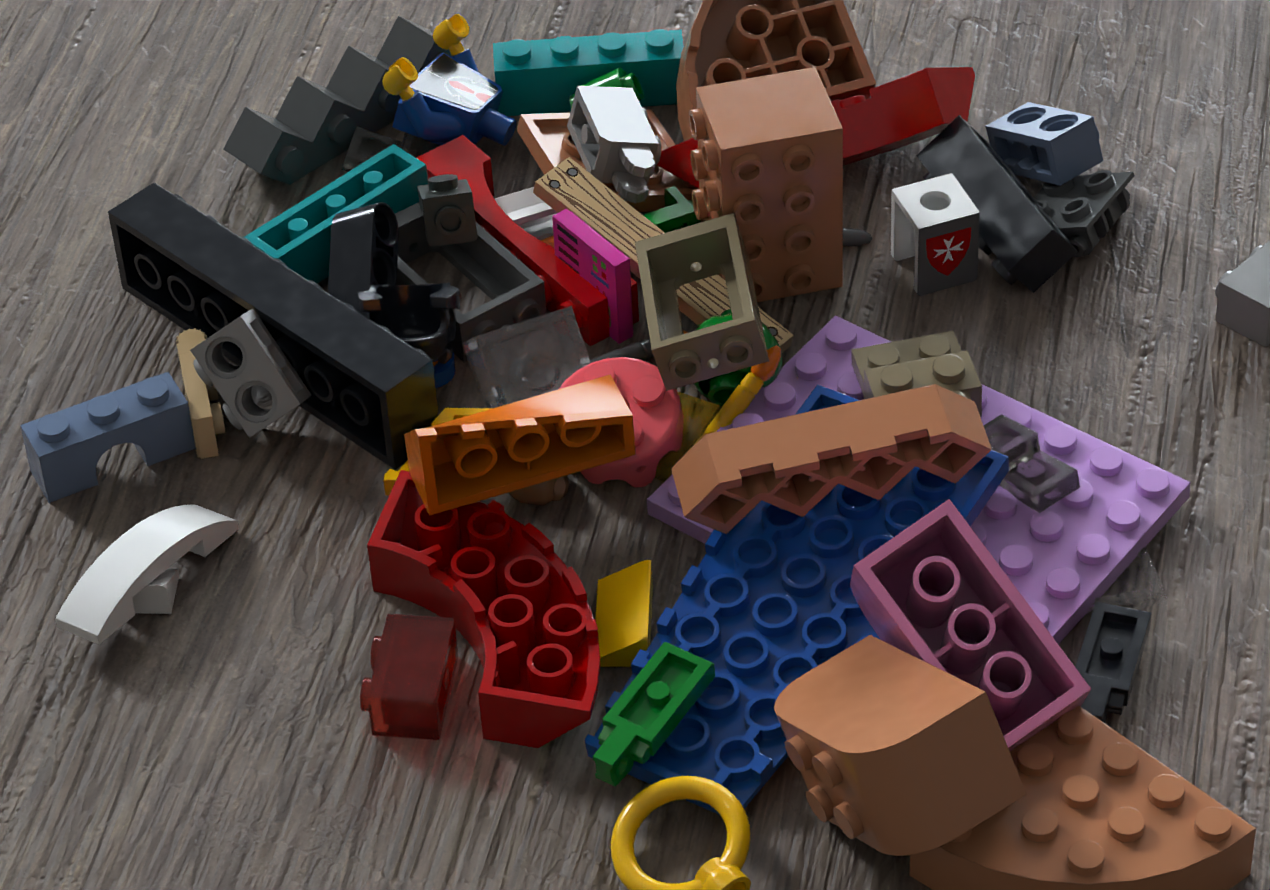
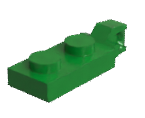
M663 642L602 719L603 730L598 736L601 746L592 756L596 766V778L616 787L631 771L634 761L644 764L649 760L650 755L654 756L715 678L714 663L670 643Z

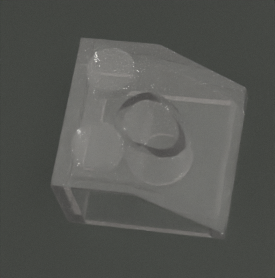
M572 306L473 337L462 343L477 391L487 408L500 407L558 390L563 382L575 371L590 364Z

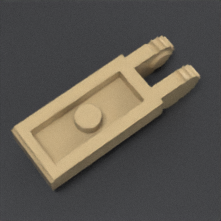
M189 328L179 333V336H176V345L186 400L189 405L197 457L204 459L219 456L215 435L225 433L220 402L212 404L209 402L219 400L217 389L214 385L208 386L199 377L193 365V361L196 358L190 351L206 340L207 336L205 332H201V329Z

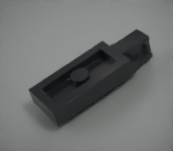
M1096 602L1075 667L1091 687V691L1080 707L1106 724L1108 712L1122 715L1124 706L1128 704L1149 634L1152 612Z

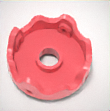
M614 357L592 362L575 371L563 382L559 389L611 374L633 415L636 455L580 472L593 484H602L608 480L618 479L626 481L633 487L647 486L655 478L657 465L661 458L669 451L677 452L682 444L684 414L677 388L666 391L658 367L641 359Z

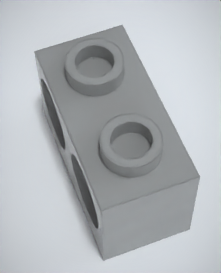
M253 308L190 350L196 358L193 361V365L199 377L208 386H215L225 401L223 410L227 418L238 430L244 429L249 438L311 396V393ZM224 341L235 343L241 349L243 355L241 366L232 365L225 360L222 354ZM254 385L262 386L270 392L272 396L271 409L260 408L254 403L251 396V390Z

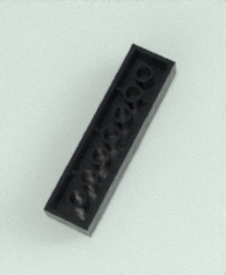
M152 183L108 211L121 284L124 290L184 330L189 328L201 329V332H205L207 338L253 308L311 393V396L298 406L394 470L408 460L404 434L414 429L431 427V423L438 416L439 412L434 380V364L432 359L423 350L415 349L394 336L385 326H379L358 313L352 305L336 299L322 290L316 282L303 278L289 269L280 259L270 257L253 246L247 238L234 234L220 225L214 217L206 216L187 204L181 196L170 193L156 183ZM224 341L222 345L223 356L241 366L243 360L241 349L235 343Z

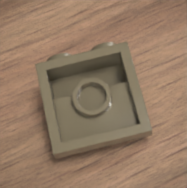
M953 330L851 349L852 367L864 399L937 384L975 401L980 417H982V385L968 350L961 351Z

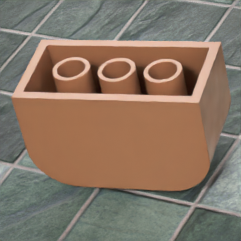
M872 635L865 637L795 679L779 694L775 701L774 711L787 739L785 741V749L793 764L802 774L808 789L806 791V798L812 811L822 822L830 821L840 827L848 838H858L881 853L903 856L938 848L958 838L1027 795L986 691Z

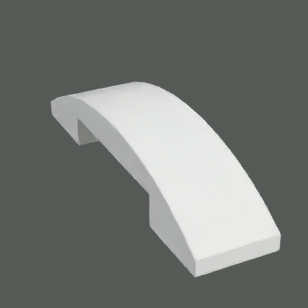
M198 505L175 506L149 516L114 541L83 574L55 618L57 628L100 645L135 616L133 597L188 551L206 557L239 530L238 520Z

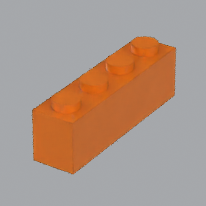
M611 374L431 427L414 429L404 434L409 472L429 516L636 455L633 415Z

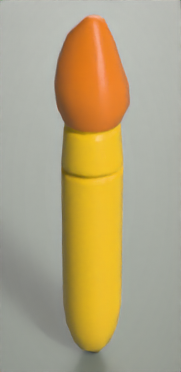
M776 345L767 350L768 362L751 366V372L742 379L740 385L738 384L707 426L702 437L705 434L716 432L720 427L732 424L736 416L745 412L763 386V382L770 379L775 373L781 358V348Z

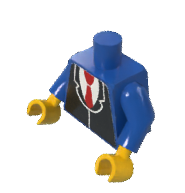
M455 14L450 19H445L436 26L433 32L434 42L440 48L449 50L451 56L442 52L419 73H417L412 62L407 58L401 57L384 74L382 80L384 89L392 95H400L392 127L438 145H443L464 135L474 144L482 137H486L505 146L513 136L517 120L498 112L503 94L501 86L483 76L477 68L470 49L464 50L460 41L469 34V25L460 14Z

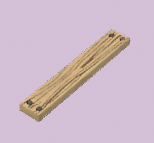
M570 157L535 181L533 193L557 213L566 208L573 212L629 257L630 271L640 278L635 242L664 234L665 232ZM719 275L693 281L677 289L680 311L698 326L709 317L721 316L723 311L731 309L726 281ZM759 308L761 322L776 338L781 348V353H783L791 346L794 335Z

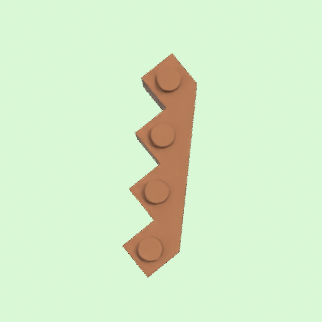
M937 384L705 434L671 470L684 517L727 534L761 500L804 517L838 483L877 500H880L915 466L956 483L985 457L992 448L975 401Z

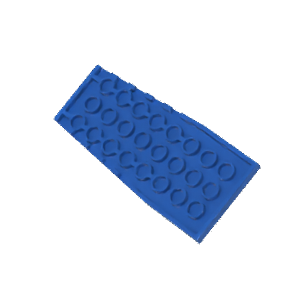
M817 384L796 414L860 400ZM991 450L956 483L915 466L880 500L838 483L804 517L761 500L727 534L714 529L705 543L706 554L698 567L692 565L681 582L682 593L672 609L668 607L664 609L656 622L658 631L646 651L640 649L631 663L632 675L621 693L613 692L605 705L606 714L663 642L670 643L714 663L716 676L654 756L650 755L649 760L644 764L634 761L628 775L648 784L676 776L707 778L727 788L735 795L745 809L788 757L785 749V741L787 739L774 711L775 701L779 694L798 677L865 637L872 635L880 639L853 595L850 586L853 566L948 499L952 501L971 527L1009 472V456ZM603 722L594 736L588 734L585 738L587 755L592 759V756L601 746L598 736L603 730ZM685 799L720 815L713 807L704 802Z

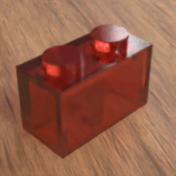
M387 614L382 636H374L372 641V678H363L360 691L361 711L369 712L372 735L440 740L459 657L454 618Z

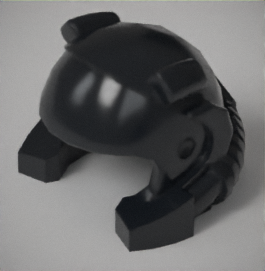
M450 283L371 285L370 290L358 292L359 312H370L374 323L379 326H385L394 336L413 348L423 350L432 359V362L438 360L441 364H446L452 358L453 347L450 342H453L456 337L455 309H460L462 299L459 288L450 286Z

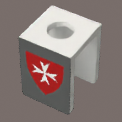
M952 173L892 189L891 255L896 261L915 256L914 290L919 296L973 282L978 276L980 212Z

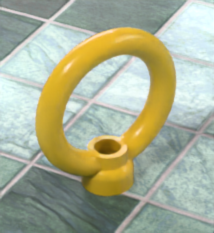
M676 776L663 779L637 793L619 814L611 836V858L616 874L628 890L750 889L751 881L741 871L750 847L749 820L740 801L721 784L698 776ZM676 800H697L710 805L720 814L726 826L727 840L721 857L712 858L704 863L697 871L694 880L688 882L665 883L648 876L639 866L634 853L635 837L645 818L658 807Z

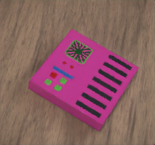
M567 208L553 215L555 255L608 298L610 337L618 344L633 336L630 258Z

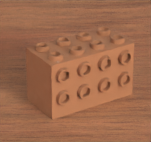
M816 67L697 87V109L689 110L692 136L694 140H698V149L691 150L690 154L694 177L696 180H699V189L692 190L694 212L696 218L701 220V222L734 213L748 253L757 302L843 287V128ZM718 274L721 278L725 280L724 275Z

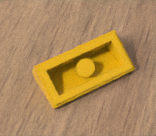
M652 560L638 562L598 580L595 620L598 627L600 667H631V663L639 650L646 651L650 645L653 596Z

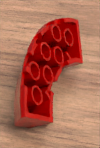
M973 67L924 68L910 75L869 89L871 98L865 99L864 95H857L840 101L839 99L831 101L843 128V166L937 135L959 115L968 122L975 81ZM690 138L662 150L657 166L699 189V180H696L694 177L690 156L691 150L698 149V140Z
M400 470L367 544L373 591L392 595L430 610L458 630L472 646L484 669L478 691L483 739L539 748L590 720L598 693L601 665L598 627L587 602V593L572 566L567 568L565 563L554 552V544L531 523L524 526L505 513L504 505L494 499L489 504L478 501L429 516L410 472Z

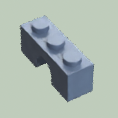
M169 372L144 379L141 382L97 396L91 400L20 425L30 471L48 503L98 485L96 476L97 462L108 449L118 444L133 443L147 466L196 449L188 401Z

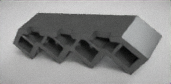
M398 16L378 56L374 57L348 46L327 87L297 76L275 118L245 107L223 150L259 174L291 185L394 122L400 95L388 93L384 89L382 82L384 74L388 72L389 67L401 57L407 58L415 66L417 73H419L442 52L451 56L449 50L440 48L434 42L432 31Z

